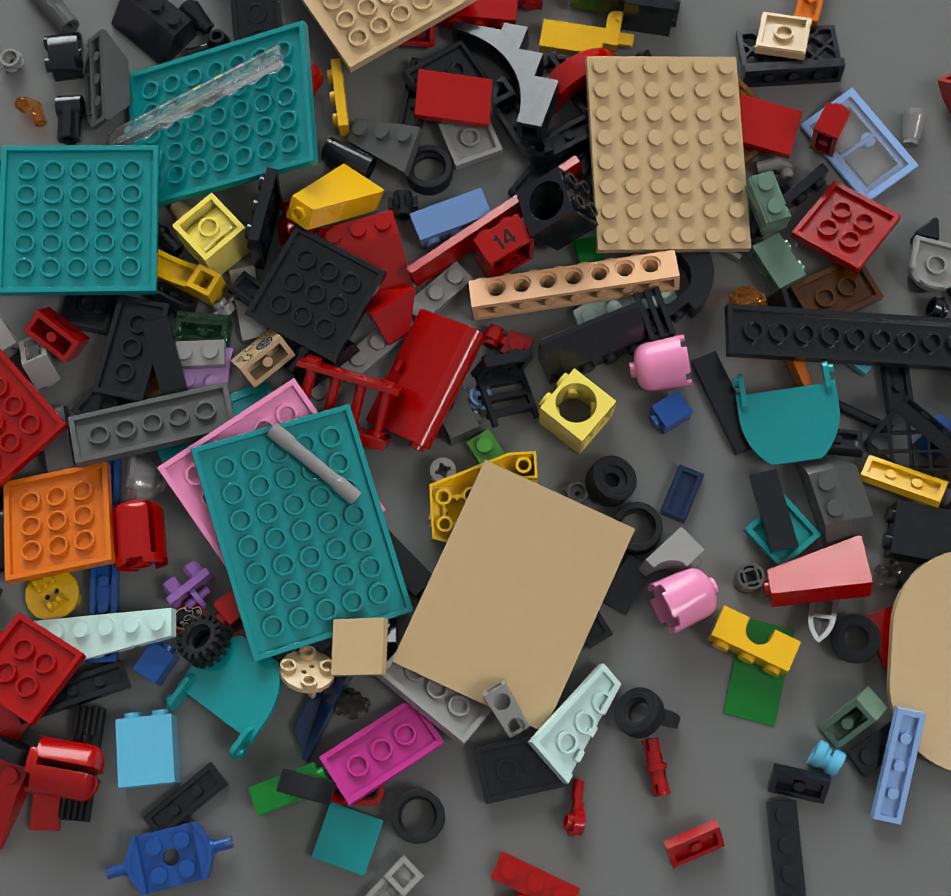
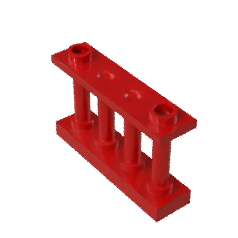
M307 355V357L297 361L296 366L306 369L302 390L309 400L316 372L331 376L323 411L335 408L341 380L355 383L356 388L351 410L362 445L384 451L389 446L391 436L386 435L383 428L392 395L398 396L401 394L404 386L398 385V381L392 378L383 377L381 380L324 363L322 358L313 355ZM367 387L382 391L374 424L370 429L360 427V423H358Z

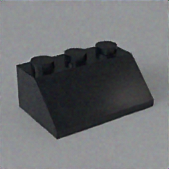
M119 0L111 22L115 29L158 64L173 60L197 36L192 19L168 0Z

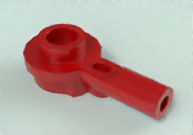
M574 779L572 809L570 813L567 812L563 820V829L567 831V835L570 837L575 835L581 836L585 828L586 811L584 810L585 804L582 803L585 781L581 779Z

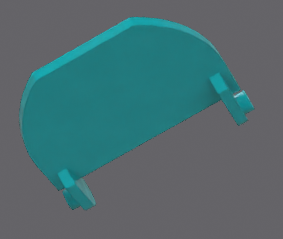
M827 361L821 362L824 382L822 384L747 395L743 374H737V378H732L733 388H739V392L735 393L743 435L752 450L766 463L775 466L822 459L829 451L835 440L840 421L836 383L834 378L830 379V374H834L833 364H828Z
M236 636L228 640L231 643L230 648H225L228 652L226 656L222 654L219 656L221 659L219 663L213 661L214 666L209 668L206 665L205 669L196 668L192 665L178 684L175 692L169 694L165 702L167 703L166 707L171 712L179 709L188 695L240 733V736L229 751V756L233 759H243L247 754L246 748L254 742L276 708L281 692L282 680L279 673L280 663L268 657L254 662L247 639L243 636Z

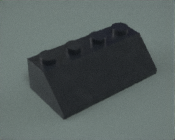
M637 301L539 340L538 359L549 384L558 382L564 373L570 374L574 368L584 375L592 372L596 368L595 366L602 363L609 365L618 361L622 355L627 353L634 355L636 348L647 341Z

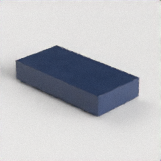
M679 464L659 514L684 524L704 474Z

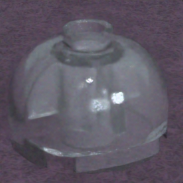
M139 455L129 456L126 467L127 476L126 481H124L123 502L130 500H149L155 502L159 492L164 493L166 481L161 477V473L157 469L159 466L155 461Z

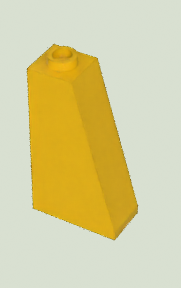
M342 164L294 194L291 198L286 217L304 229L309 230L375 212L379 207L384 189L346 164Z

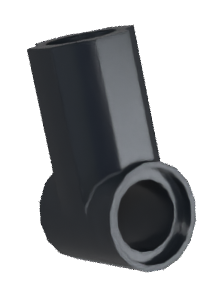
M82 95L56 96L55 111L58 117L57 140L59 143L66 145H76L81 141V119L85 117L84 97Z

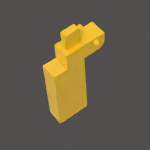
M612 11L608 14L606 28L544 19L539 51L547 53L557 51V54L574 56L592 48H606L617 51L618 46L632 48L635 34L620 32L623 12Z

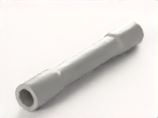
M276 423L266 434L281 448L290 452L330 485L350 505L362 493L300 444L280 424Z

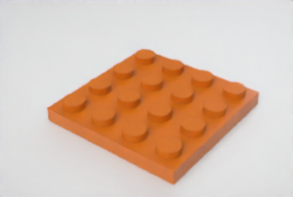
M108 462L10 480L3 486L5 581L8 584L115 563L111 510L113 509L111 469Z

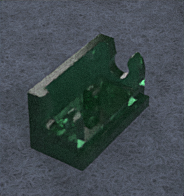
M177 311L175 338H178L177 341L224 339L226 347L230 348L233 323L229 315Z

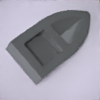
M839 600L810 603L807 622L809 630L817 643L823 641L836 625Z

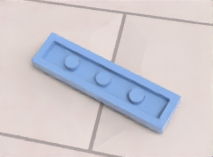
M895 706L870 814L873 819L899 825L902 823L926 718L924 712Z

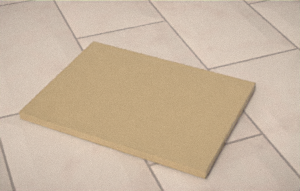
M485 460L392 662L488 707L490 706L483 697L482 691L504 679L528 724L539 730L555 710L635 528Z

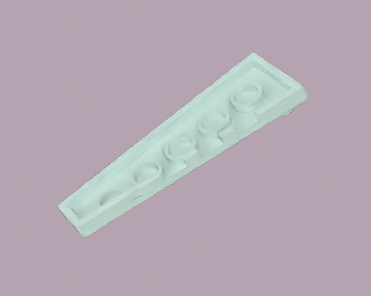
M173 608L34 621L84 653L86 656L84 660L104 657L106 654L133 649L136 646H145L176 637V609Z

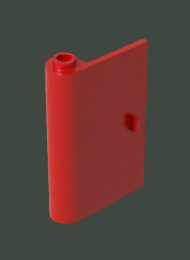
M420 308L387 375V378L395 379L398 381V385L404 386V390L398 396L392 395L383 429L409 440L408 446L422 453L424 449L430 450L486 335L469 325ZM379 391L366 418V421L374 424L382 391Z

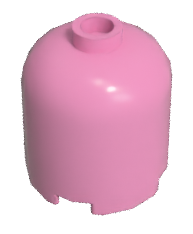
M684 334L645 342L636 348L634 362H629L632 378L637 377L639 385L644 390L655 392L692 387V380H686V374L691 372L687 347H681L680 342L685 341Z
M684 569L650 583L648 586V591H653L654 598L650 600L654 613L661 624L666 622L669 625L668 632L670 634L678 633L707 618L714 612L717 606L716 593L718 592V586L712 577L708 578L699 569Z

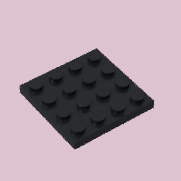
M296 225L244 315L336 364L387 273Z

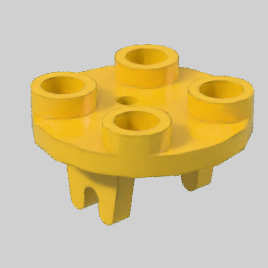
M70 572L30 580L26 588L25 601L29 611L37 618L42 620L66 618L81 601L80 587L76 578Z

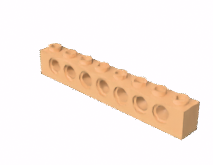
M675 250L642 255L633 254L629 257L616 259L607 258L603 261L590 263L581 262L570 266H555L544 270H529L524 273H508L491 278L481 277L468 281L475 321L633 297V294L636 292L642 293L644 290H652L656 286H659L661 293L679 290L680 274Z

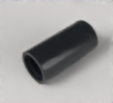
M333 137L326 141L321 152V160L335 167L346 164L367 179L371 177L377 162L375 157Z

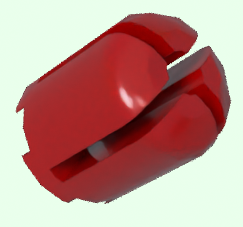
M130 500L114 507L111 510L115 552L113 569L118 567L119 572H139V569L151 567L152 564H155V569L167 566L168 554L163 508L158 503L149 500Z
M38 735L37 737L41 740L37 747L31 746L24 772L29 773L30 776L29 787L23 786L24 791L81 802L90 800L99 790L101 780H98V777L87 774V772L98 775L104 773L105 760L102 750L96 745Z

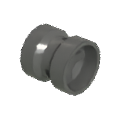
M746 563L735 573L733 583L739 592L751 594L763 584L765 574L759 565Z

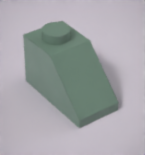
M867 686L818 728L839 749L876 722L888 707Z

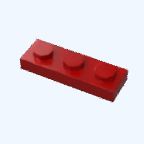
M503 851L490 877L528 896H577L580 890L579 887Z

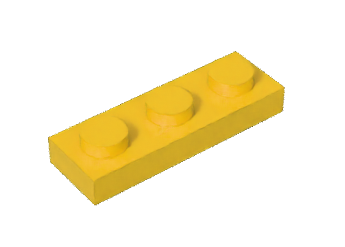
M335 58L330 59L332 69H327L329 85L333 84L334 91H330L331 106H336L337 112L332 114L334 129L339 128L342 138L349 136L350 127L341 59Z
M869 455L860 474L862 482L936 508L939 507L948 486L947 481Z

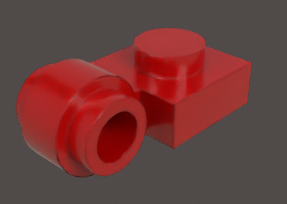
M490 324L489 327L485 328L484 334L486 337L482 344L490 349L502 346L500 354H505V352L518 348L520 351L531 349L534 338L511 329L507 337H505L503 334L504 329L496 324Z

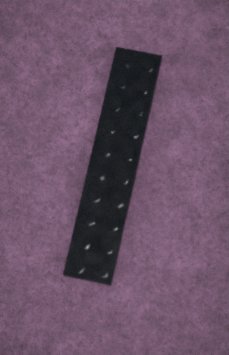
M729 303L724 307L726 357L819 363L827 361V363L951 371V318Z

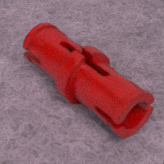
M659 737L642 740L647 763L645 771L649 772L653 797L671 794L665 768H668L667 762L663 761Z

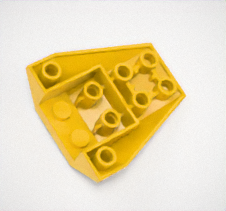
M536 451L511 452L489 460L491 463L537 483ZM483 463L429 484L432 539L447 543Z

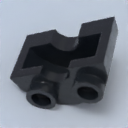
M74 32L44 36V47L48 51V58L44 59L45 67L48 73L52 72L55 81L84 78L81 33Z

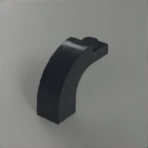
M709 251L675 253L677 264L687 276L688 288L682 295L666 305L671 321L674 323L681 320L686 315V312L691 318L695 317L708 299L714 281V265Z

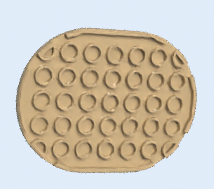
M948 552L918 567L910 575V578L904 584L902 590L898 592L895 599L889 631L887 697L892 717L895 706L921 711L926 714L918 753L931 763L950 771L951 552Z

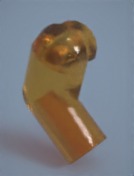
M28 97L16 98L14 103L16 109L31 115L35 126L43 127L47 124L42 104L39 101Z

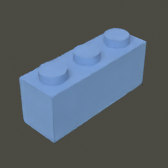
M479 188L410 213L409 215L411 226L420 248L424 250L426 248L434 249L489 213L490 208L482 189Z

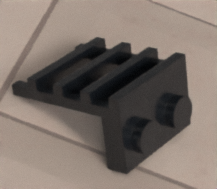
M518 348L499 355L495 352L488 353L481 357V361L470 372L471 376L475 377L477 383L476 390L480 391L482 397L481 404L482 406L485 405L487 411L485 416L487 420H490L492 428L499 426L497 418L531 412L534 419L539 418L540 414L523 370L533 359L530 349L520 351ZM521 383L523 390L489 396L487 392L488 389ZM525 397L528 404L494 410L492 407L494 403Z

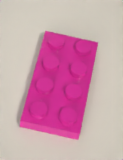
M405 701L321 755L319 760L332 781L336 782L337 789L350 807L443 746L444 741L431 721Z

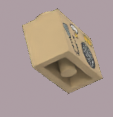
M269 329L230 361L244 379L256 388L291 360L295 354L281 335Z

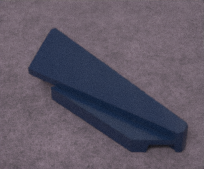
M334 676V681L327 689L321 693L317 692L313 699L309 698L294 727L302 758L306 762H309L353 676Z

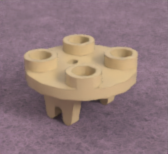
M311 645L300 647L299 650L287 654L280 663V677L286 686L297 692L307 693L312 699L316 696L317 692L321 693L334 681V676H331L332 660Z

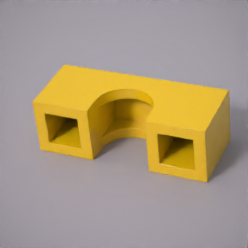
M724 605L707 638L708 641L712 642V646L723 652L729 650L737 654V658L747 664H753L754 662L764 667L763 671L769 675L778 677L779 675L784 676L789 672L801 642L775 630L770 634L766 644H755L746 635V626L750 617Z

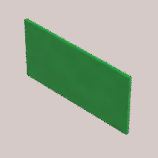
M749 619L746 626V635L753 643L762 645L767 643L770 634L775 630L792 638L795 630ZM735 654L723 713L775 727L785 675H779L778 677L769 675L763 671L764 667L754 662L753 664H747L737 658L738 655Z

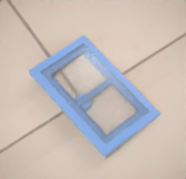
M853 88L831 102L832 104L839 103L845 106L847 110L851 111L845 133L833 157L823 155L852 190L873 200L919 166ZM823 109L800 125L801 129L810 139Z

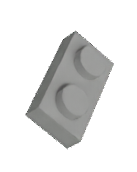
M224 339L176 341L183 369L226 368V342Z

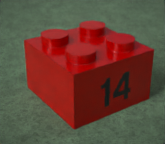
M518 213L512 217L507 216L501 219L497 226L490 230L484 229L473 239L474 260L485 277L491 278L507 274L533 259L534 238L530 237L528 228Z

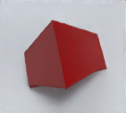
M416 287L381 290L376 293L365 312L388 346L407 335L410 331Z

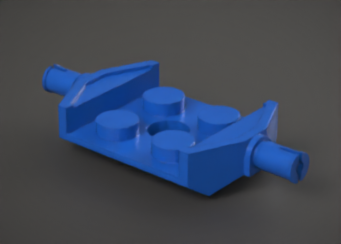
M198 821L135 836L130 839L125 862L106 867V873L115 871V873L108 874L107 878L110 880L126 875L141 895L198 880H205L210 877L214 855L219 851L233 849V843L224 844L233 841L231 836L219 840L211 839L205 828ZM168 849L178 851L179 861L176 865H170L166 862L165 854Z

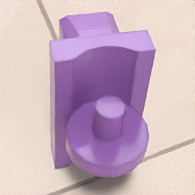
M193 560L183 569L190 578L186 583L181 585L176 577H172L163 583L164 590L168 595L166 599L175 608H178L184 602L189 609L197 603L202 608L207 606L203 598L211 593L206 585L215 577L207 568H203Z

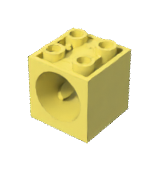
M212 192L172 225L184 248L199 264L221 275L250 252V249L247 248L248 239L245 238V226Z
M574 368L570 374L564 373L556 384L558 388L552 394L548 392L539 403L541 407L538 412L540 413L539 423L580 455L613 416L616 400ZM578 399L590 407L591 417L584 422H570L560 416L559 407L557 406L565 400Z

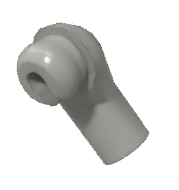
M780 157L757 162L759 174L777 170L785 181L790 180L794 175L792 164Z

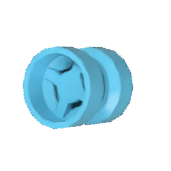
M820 739L812 749L807 764L814 768H822L824 774L834 778L842 767L846 754L840 750L833 751L827 742Z

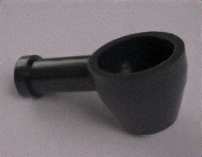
M214 29L209 33L207 43L186 48L185 50L188 56L230 43L231 40L222 30Z

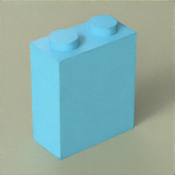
M168 709L153 710L152 716L141 717L140 712L124 714V719H115L118 788L130 789L181 783L177 715L169 714Z

